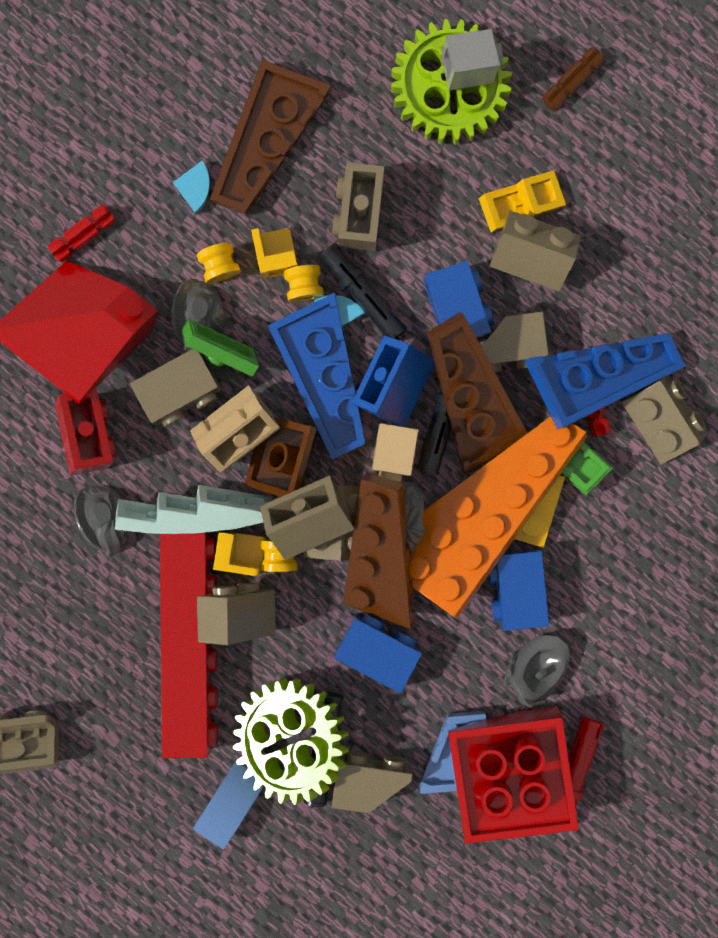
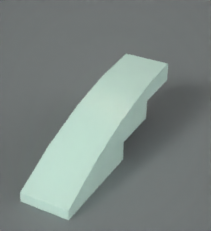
M203 485L198 486L196 498L159 492L156 505L118 499L115 530L153 534H191L237 529L263 523L260 506L271 502L272 499L268 496Z

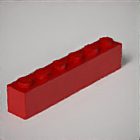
M210 532L160 534L162 758H207L212 746H217L218 723H211V709H216L218 705L217 686H211V671H217L218 654L217 649H211L210 643L198 642L197 596L213 594V587H217L216 575H210V560H215L217 548L216 538H210Z

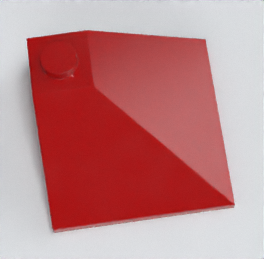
M65 261L0 320V342L80 404L148 337L153 330L158 310L128 286L72 262Z
M558 706L522 710L448 730L465 844L579 830L563 719Z

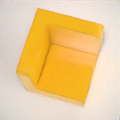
M259 228L251 229L258 265L263 279L284 275L283 271L298 266L290 229L285 228L262 234Z
M229 531L219 532L213 570L259 576L261 574L260 563L263 561L264 551L260 548L261 540H266L265 537Z

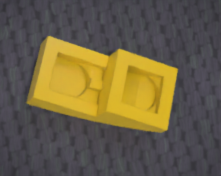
M554 170L522 179L516 185L485 193L479 198L491 233L503 229L510 210L535 218L566 206Z

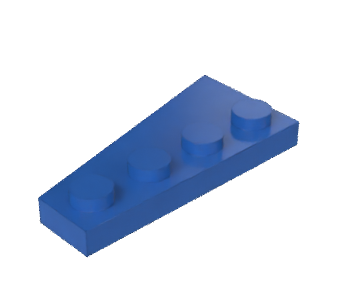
M333 293L268 325L332 460L366 444L359 407L352 404L356 392L336 294Z
M670 333L627 340L616 344L599 345L583 350L560 352L550 356H538L525 361L557 429L563 428L685 367Z

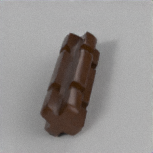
M595 47L589 48L582 55V58L544 94L542 100L545 105L552 111H557L565 103L567 97L570 98L590 78L592 73L594 74L605 61L604 55Z

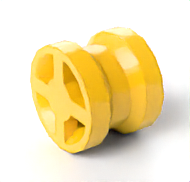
M231 243L215 244L202 249L196 254L199 263L205 267L204 279L207 284H215L241 273L239 265L233 261L232 254L234 250Z
M302 265L283 271L284 279L289 282L290 290L287 292L288 302L315 300L324 296L323 287L318 283V277L321 275L319 265Z
M270 539L261 540L260 548L264 551V560L260 563L261 571L288 572L298 570V562L294 559V556L285 560Z

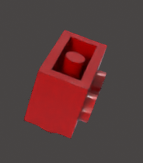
M94 389L80 404L67 394L58 395L55 409L70 476L107 469L113 463L112 458L116 457L112 437H107L104 423L108 421L107 409L104 400H99L97 389Z

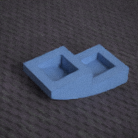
M236 761L193 827L194 831L223 850L263 788L254 790L256 778L254 775L244 778L243 775L248 767L244 764L237 765Z

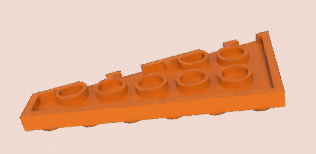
M550 416L424 510L422 524L426 531L422 537V542L416 546L415 552L410 555V562L408 564L409 580H412L413 588L451 616L458 619L588 437L586 431L572 423L557 429Z

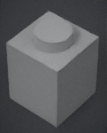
M492 29L446 36L441 58L448 89L454 90L493 83L499 67H502L503 53L501 45L494 41Z

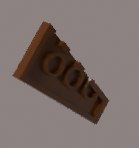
M261 60L212 192L211 202L247 215L331 93L332 86Z
M460 311L429 330L427 334L462 470L466 474L509 448L525 436L527 431L466 317Z
M367 472L361 478L354 524L355 530L353 531L343 604L411 629L416 622L415 610H412L411 597L414 594L413 582L409 580L408 573L410 550L409 547H406L405 541L407 518L404 486L402 483Z

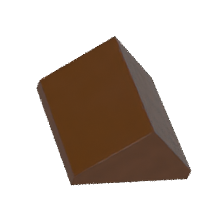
M274 417L280 429L254 448L244 485L282 497L303 487L318 429Z

